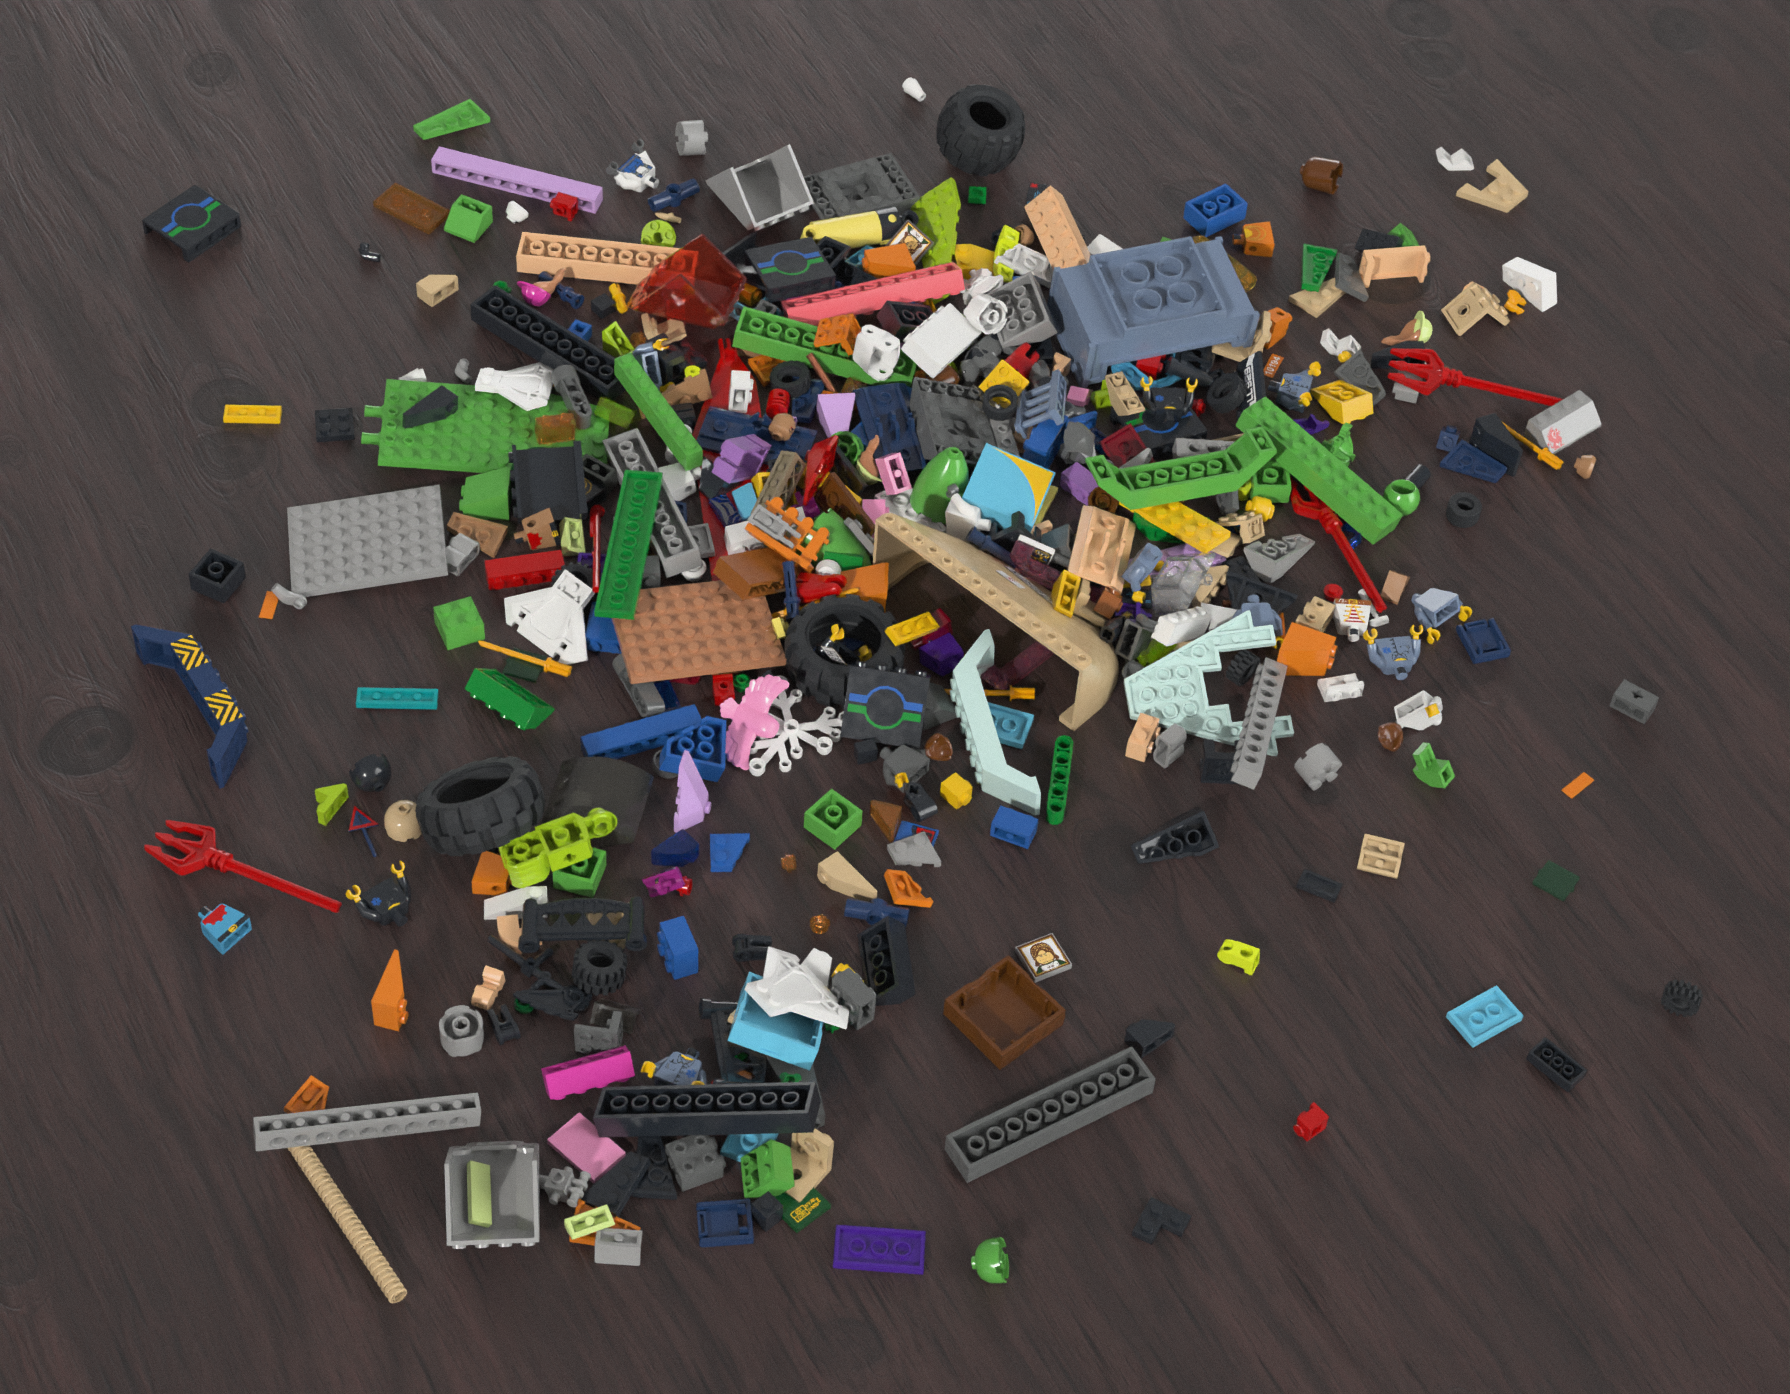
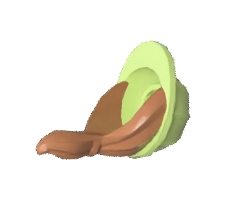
M1418 311L1415 318L1406 324L1399 335L1386 337L1381 343L1391 346L1404 341H1423L1425 343L1432 335V325L1425 319L1424 312Z
M875 435L869 441L868 447L861 453V457L857 459L855 469L866 484L882 482L873 458V454L879 445L878 435Z

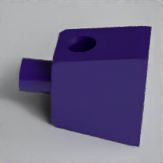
M950 633L919 647L920 663L940 676L952 672L964 657L963 649Z

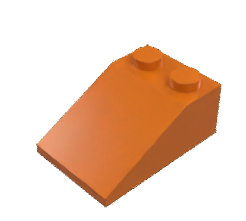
M394 949L371 1000L374 1025L399 1031L402 1024L407 1022L408 1012L406 1011L407 1000L404 998L399 951Z

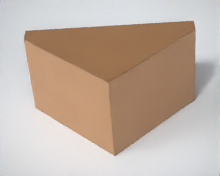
M1389 570L1380 595L1381 598L1398 605L1410 576Z

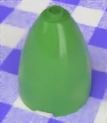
M949 447L933 457L918 476L912 489L910 504L913 510L918 515L922 513L932 518L931 522L946 524L945 511L951 498L946 496L947 486L955 483L959 488L958 494L962 498L969 483L967 463L963 453L958 448Z
M829 508L827 514L823 512L814 521L812 529L817 532L821 527L827 528L830 532L828 538L830 542L828 545L824 544L816 555L818 556L817 561L812 560V566L816 567L820 561L824 560L825 551L863 555V567L872 565L864 545L857 539L850 528L844 524L843 518L831 508ZM808 534L801 546L806 548L813 536ZM799 550L795 552L799 556L802 554Z

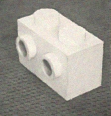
M731 371L728 410L747 413L748 403H751L752 392L749 391L753 390V379H750V371Z

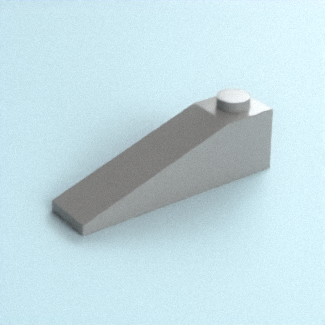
M1301 534L1282 537V540L1279 541L1268 539L1267 543L1263 544L1260 541L1253 542L1244 547V553L1256 576L1264 582L1272 583L1281 578L1315 544V541Z

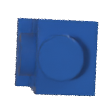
M577 319L568 329L587 342L592 337V325Z

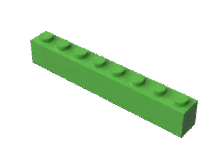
M632 353L615 358V376L684 470L689 471L701 466L703 449Z

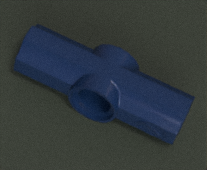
M694 178L679 185L672 183L667 185L666 191L648 198V204L653 212L667 206L677 207L681 204V200L700 192V187Z
M848 898L844 916L866 920L870 925H874L883 918L890 916L905 924L906 927L909 908L888 905L886 901L879 898L872 899L870 902Z

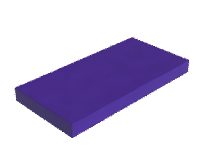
M836 1225L833 1268L923 1275L926 1231Z

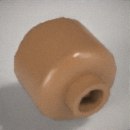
M777 414L774 416L768 429L773 439L787 441L793 434L796 423L790 414Z

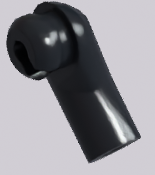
M361 242L358 251L362 258L380 262L381 254L371 252L369 249L370 245L366 242Z

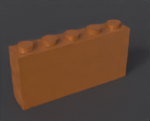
M767 547L719 557L713 573L742 600L785 591L782 563L789 560ZM794 564L797 583V577L800 572H807Z

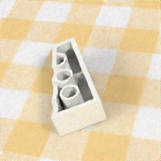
M801 506L796 508L799 512L797 520L800 522L806 518ZM749 521L725 527L724 542L728 555L767 548L768 546L747 533L744 528ZM794 523L791 526V528H793L794 530H796L798 527ZM789 532L785 534L789 538L792 536Z

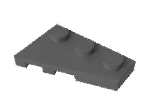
M1339 253L1336 257L1335 287L1366 302L1369 296L1355 260L1349 255Z
M1361 349L1334 371L1335 376L1340 380L1372 393L1373 406L1386 396L1383 386L1373 373Z

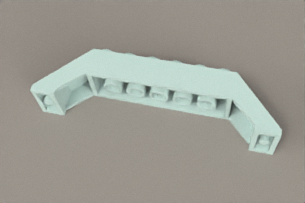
M990 629L983 631L953 670V679H950L952 688L950 690L951 700L956 702L955 713L957 718L961 719L960 730L962 734L966 735V750L971 752L970 763L972 767L976 768V783H980L982 791L1028 813L1039 815L1041 792L1036 776L1029 777L1006 764L981 683V679L987 670L994 667V642Z

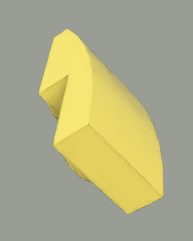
M779 617L772 619L771 623L777 639L785 640L789 627L788 622H784V619Z

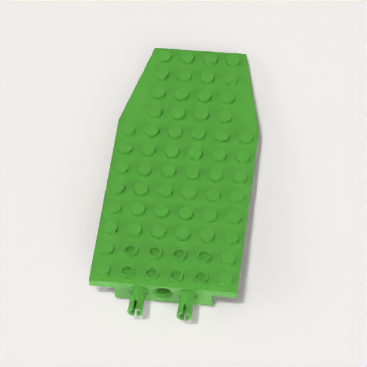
M387 379L384 405H365L364 417L381 418V432H362L361 444L378 445V466L485 473L503 467H512L513 463H509L508 452H512V445H516V450H523L532 447L573 446V441H581L582 457L588 454L607 464V455L602 440L608 439L609 408L590 404L592 409L591 426L587 429H579L574 425L562 397L550 394L547 406L526 411L499 393L475 391V385ZM441 385L458 396V410L446 419L406 429L402 427L403 413Z

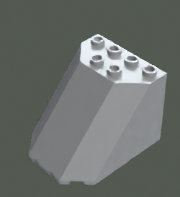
M790 144L736 169L731 167L705 180L707 185L747 230L754 229L757 231L794 216L795 211L799 210L800 213L807 211L809 206L814 204Z
M523 1141L472 1142L467 1143L465 1146L449 1147L444 1164L447 1246H452L453 1249L466 1248V1245H475L476 1248H487L489 1244H498L499 1247H510L512 1243H521L522 1246H533L535 1242H539V1144L524 1143ZM470 1160L490 1165L492 1225L489 1228L468 1223L467 1163Z

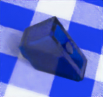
M681 829L651 850V863L660 866L684 867L689 862L692 863L698 858L699 843L684 829Z

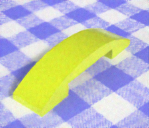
M1004 225L994 253L993 273L994 276L1003 275V281L1009 283L1013 279L1014 270L1000 262L995 264L994 261L998 255H1004L1005 251L1013 249L1018 244L1020 232Z

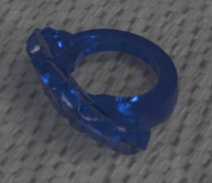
M1348 523L1344 524L1341 528L1342 531H1350L1355 534L1348 541L1351 547L1355 549L1361 543V533Z

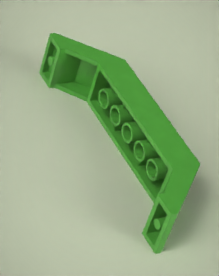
M1261 426L1245 429V433L1222 451L1122 469L1108 462L1104 455L1087 457L1085 462L1099 487L1130 510L1237 491L1277 453V449L1264 427Z

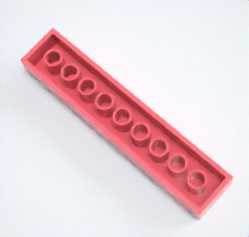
M954 262L780 302L784 314L783 317L818 326L820 319L851 313L855 317L858 314H873L874 311L881 310L887 300L904 303H922L928 298L939 299L945 294H959L960 291L965 290L962 269Z

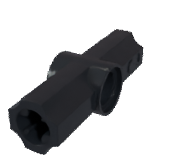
M1123 611L1113 619L1105 621L1099 633L1100 639L1106 643L1116 640L1121 635L1126 619H1134L1133 614Z

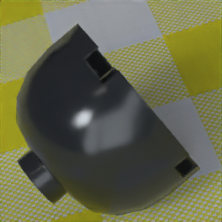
M376 754L366 756L354 764L356 768L353 772L351 769L349 771V776L353 783L359 789L366 792L382 791L391 778V765L384 754H381L379 757Z

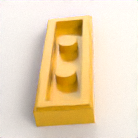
M225 405L223 421L224 423L280 424L282 406Z
M926 612L887 627L885 633L895 646H899L935 632L940 626L932 615Z

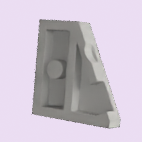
M925 832L887 845V851L895 865L910 864L922 866L923 863L934 864V867L941 866V860Z

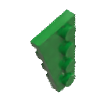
M1303 244L1301 289L1319 292L1336 257L1337 249Z

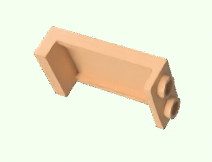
M1425 245L1363 250L1359 273L1365 288H1369L1370 281L1375 279L1416 276L1419 283H1423L1424 277L1427 275V265L1430 263V253L1427 252Z

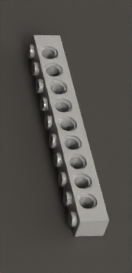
M1267 657L1263 664H1258L1255 671L1256 675L1252 683L1254 685L1250 691L1251 696L1248 700V707L1241 726L1243 728L1239 735L1240 739L1236 746L1237 751L1230 770L1233 772L1231 781L1253 790L1262 775L1288 667Z
M478 1093L253 1117L255 1150L264 1151L480 1126L481 1107Z

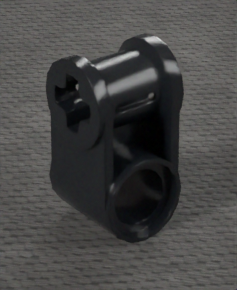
M911 782L906 785V795L903 802L917 822H922L938 813L935 802L919 783Z

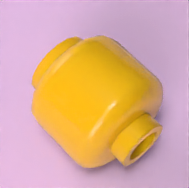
M1254 496L1251 500L1247 501L1245 511H1254L1255 514L1262 513L1263 522H1266L1272 518L1275 507L1270 499Z

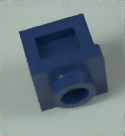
M1443 426L1436 448L1450 452L1456 446L1461 431L1457 430L1458 428L1455 426Z

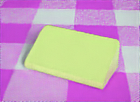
M564 517L559 523L563 557L575 556L580 552L586 553L582 519Z
M607 1204L564 1219L565 1228L572 1240L615 1225Z

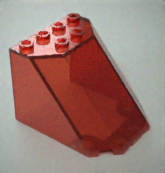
M702 233L655 265L649 275L638 283L627 306L635 311L715 329L719 325L723 326L728 322V316L734 310L733 306L739 300V294L744 290L747 278Z

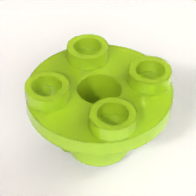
M653 220L643 228L641 244L672 248L675 246L676 234L668 222Z

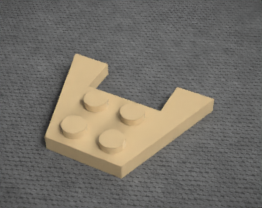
M1496 159L1487 167L1486 172L1497 179L1482 191L1466 183L1456 193L1458 197L1508 213L1527 197L1528 190Z

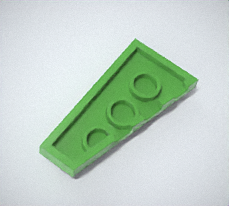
M468 99L413 125L414 132L425 140L489 123L490 117L471 99Z

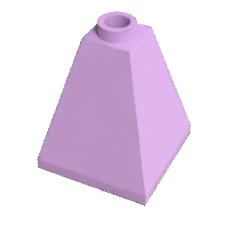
M855 393L818 394L816 417L827 438L840 431L849 432L853 417Z

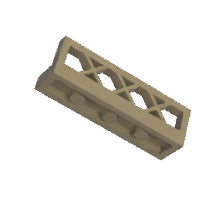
M781 450L750 514H752L758 504L766 509V501L771 502L774 497H780L781 494L783 501L781 509L785 511L806 467L805 462L796 452ZM797 463L799 466L795 472V465ZM790 478V485L787 488V482Z

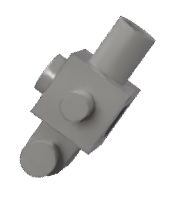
M566 1166L564 1170L552 1168L549 1176L539 1174V1188L545 1189L551 1204L556 1205L558 1201L566 1202L571 1207H577L578 1200L583 1198V1191H586L588 1187L587 1181L591 1178V1174L581 1171L579 1179H575L573 1169Z

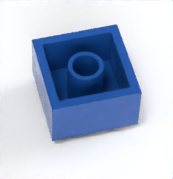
M680 916L660 922V932H657L660 944H657L660 956H664L666 960L664 963L667 972H671L674 980L698 973V947L685 917Z

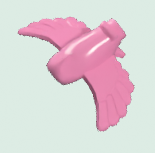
M771 675L758 677L756 680L752 679L750 680L749 687L745 689V695L742 697L740 704H737L732 698L724 700V703L720 704V716L732 720L731 725L728 726V731H726L725 754L727 755V760L732 762L734 766L748 770L750 749L757 736L773 738L777 734L779 723L768 712L773 700L789 687V683L786 680Z

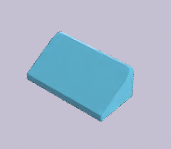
M747 483L732 491L739 517L742 518L740 519L741 521H748L747 519L751 515L750 513L757 501L752 483Z

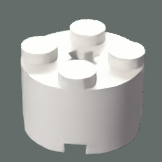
M977 294L964 309V316L977 330L984 334L998 333L1007 321L1005 318L1006 313H1008L1006 305L987 294Z

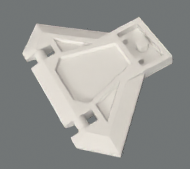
M540 362L508 371L481 368L475 383V391L499 393L526 411L547 406L553 386L551 374L554 369Z
M564 570L553 587L504 598L506 623L511 627L517 623L519 625L517 632L552 658L557 654L561 656L558 660L560 663L570 665L587 661L583 609L595 593L588 585L567 570ZM564 644L568 645L566 649L562 648Z
M768 947L763 979L747 983L744 989L770 1017L794 1012L847 1029L849 1009L837 1003L839 999L806 965L798 963L800 959L796 955Z

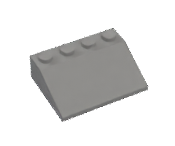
M1031 271L987 294L1002 301L1007 307L1006 324L997 333L1002 347L1021 345L1025 342H1040L1058 333L1041 287Z

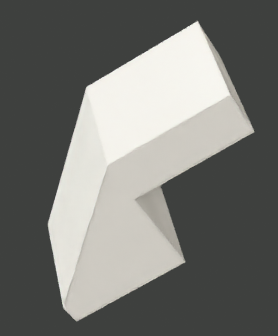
M1442 147L1436 150L1438 162L1448 171L1474 169L1471 156L1462 148L1452 155L1448 154Z
M1329 328L1322 333L1320 343L1331 355L1338 356L1342 351H1348L1353 356L1361 349L1360 344L1351 335L1339 340Z

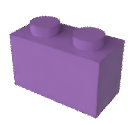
M1075 462L1061 473L1060 486L1075 496L1077 500L1088 506V496L1094 488L1098 487L1092 473L1078 462Z

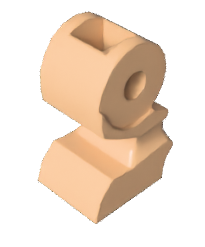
M485 966L482 975L484 983L483 985H476L471 1005L488 1010L491 1009L495 997H498V992L502 990L506 980L503 971Z

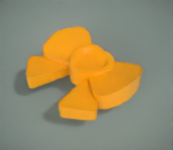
M1509 290L1507 293L1508 301L1504 304V307L1511 312H1516L1517 315L1522 314L1524 310L1517 306V304L1525 306L1526 301L1523 297L1521 298L1517 291Z

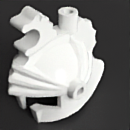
M973 269L969 272L971 278L969 280L963 279L965 290L960 291V293L963 294L964 304L967 307L977 294H988L1003 286V275L992 276V272L989 269Z

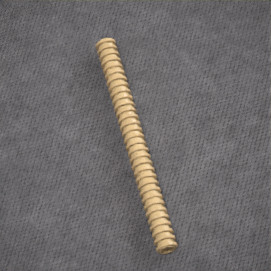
M310 1145L288 1148L302 1171L305 1172L306 1177H308L319 1197L322 1198L325 1206L329 1208V1212L339 1224L343 1233L346 1234L347 1239L353 1245L357 1254L360 1255L361 1260L367 1266L378 1286L381 1287L390 1303L400 1302L407 1294L406 1288H404L400 1279L396 1277V1273L393 1272L386 1258L382 1256V1252L375 1245L372 1237L368 1235V1231L361 1224L358 1216L354 1214V1210L351 1209V1206L347 1203L348 1201L344 1198L340 1189L337 1188L334 1180L330 1178V1174L320 1162L315 1152H313V1149Z

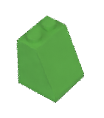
M503 467L467 477L465 485L461 487L463 499H460L459 510L463 511L464 515L479 519L509 521L512 502L511 467Z

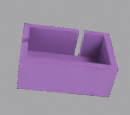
M754 434L727 439L721 446V456H718L713 463L712 473L729 484L752 479L759 473L771 445Z

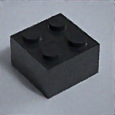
M211 548L188 574L191 590L221 603H225L246 578L244 562Z

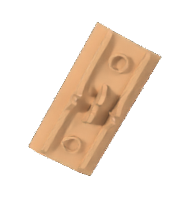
M1083 505L1067 571L1109 588L1113 587L1122 593L1125 579L1121 576L1128 566L1136 524L1128 518L1094 506Z

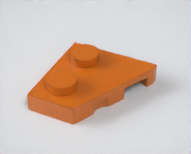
M765 355L748 359V365L763 387L770 383L769 376L772 369L779 363L785 362Z
M886 870L884 877L894 904L931 907L933 903L931 897L925 898L920 893L922 888L912 880L906 871Z
M311 1075L286 1104L284 1111L289 1114L325 1110L329 1087Z

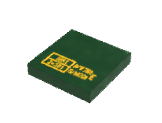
M814 1187L801 1202H798L785 1192L774 1196L783 1205V1220L796 1233L800 1232L831 1208V1204Z

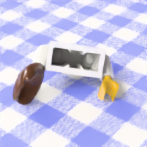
M1423 690L1396 705L1394 710L1397 721L1384 723L1378 727L1379 742L1385 749L1395 752L1400 748L1404 739L1403 727L1423 730L1432 724L1439 725L1442 721L1441 711L1443 710L1441 698L1438 696L1432 697Z

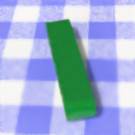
M1066 735L1059 736L1055 741L1045 816L1047 822L1052 825L1061 824L1065 813L1073 751V740Z

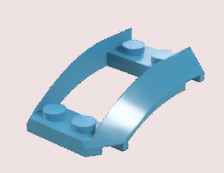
M1175 353L1166 354L1165 361L1161 360L1160 363H1163L1164 368L1170 357L1175 358ZM1137 360L1111 366L1112 373L1121 371L1124 373L1134 391H1144V388L1140 385L1143 377L1144 382L1149 384L1148 377L1136 368ZM1168 375L1153 381L1149 389L1151 390V387L1162 388L1182 378Z

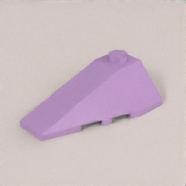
M684 750L678 773L677 787L679 789L676 797L678 807L677 812L674 814V832L676 833L702 822L705 814H709L711 809V802L708 801V791L689 751Z

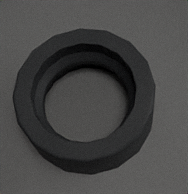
M1006 385L991 386L983 395L982 409L990 419L995 421L1008 420L1017 411L1018 396L1011 387ZM995 397H1004L1011 402V405L1008 408L997 409L989 404V400Z

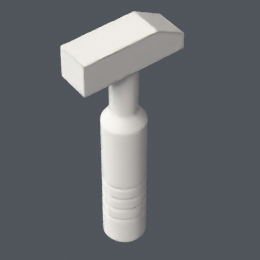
M1364 589L1359 590L1358 594L1362 600H1370ZM1371 602L1370 613L1374 619L1369 620V625L1377 627L1389 623L1388 616L1379 617Z

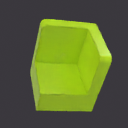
M1105 379L1102 380L1101 390L1093 391L1090 396V400L1096 410L1112 406Z

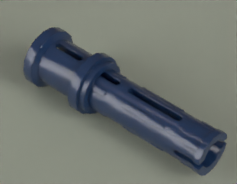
M545 271L541 272L538 277L540 282L552 281L554 278ZM560 282L556 285L554 291L560 295L561 300L570 303L574 309L582 306L584 303L583 295L577 294L572 287L565 286Z
M976 526L971 528L965 541H971L979 547V550H987L1014 569L1018 566L1012 562V559L1020 563V557L993 542L990 535H984L979 532Z
M794 561L782 563L786 592L784 605H786L787 610L785 619L789 622L796 615H799V604L801 603V599L797 595Z

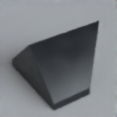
M703 456L699 491L710 502H712L710 499L716 500L740 486V482L729 484L713 474L714 462Z

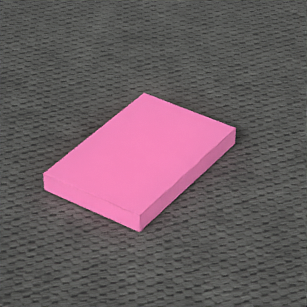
M580 1112L547 1139V1144L579 1172L586 1171L590 1173L591 1178L589 1180L593 1184L626 1156V1152L609 1137H599L596 1126Z

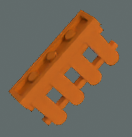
M774 497L771 502L767 500L765 505L768 511L774 515H782L781 519L788 523L790 527L793 523L798 526L795 531L802 535L800 539L793 536L790 538L786 535L783 536L793 542L795 546L791 549L786 545H782L749 522L744 529L748 534L787 560L794 561L795 565L802 570L811 573L814 569L811 562L812 560L816 562L818 559L816 555L824 544H829L830 532L825 527H821L817 532L812 529L814 521L810 517L804 518L802 522L797 520L799 512L795 507L788 508L786 512L782 510L783 501L780 497ZM807 535H812L813 538L806 548L802 547L801 544ZM797 550L802 552L800 556L795 553Z

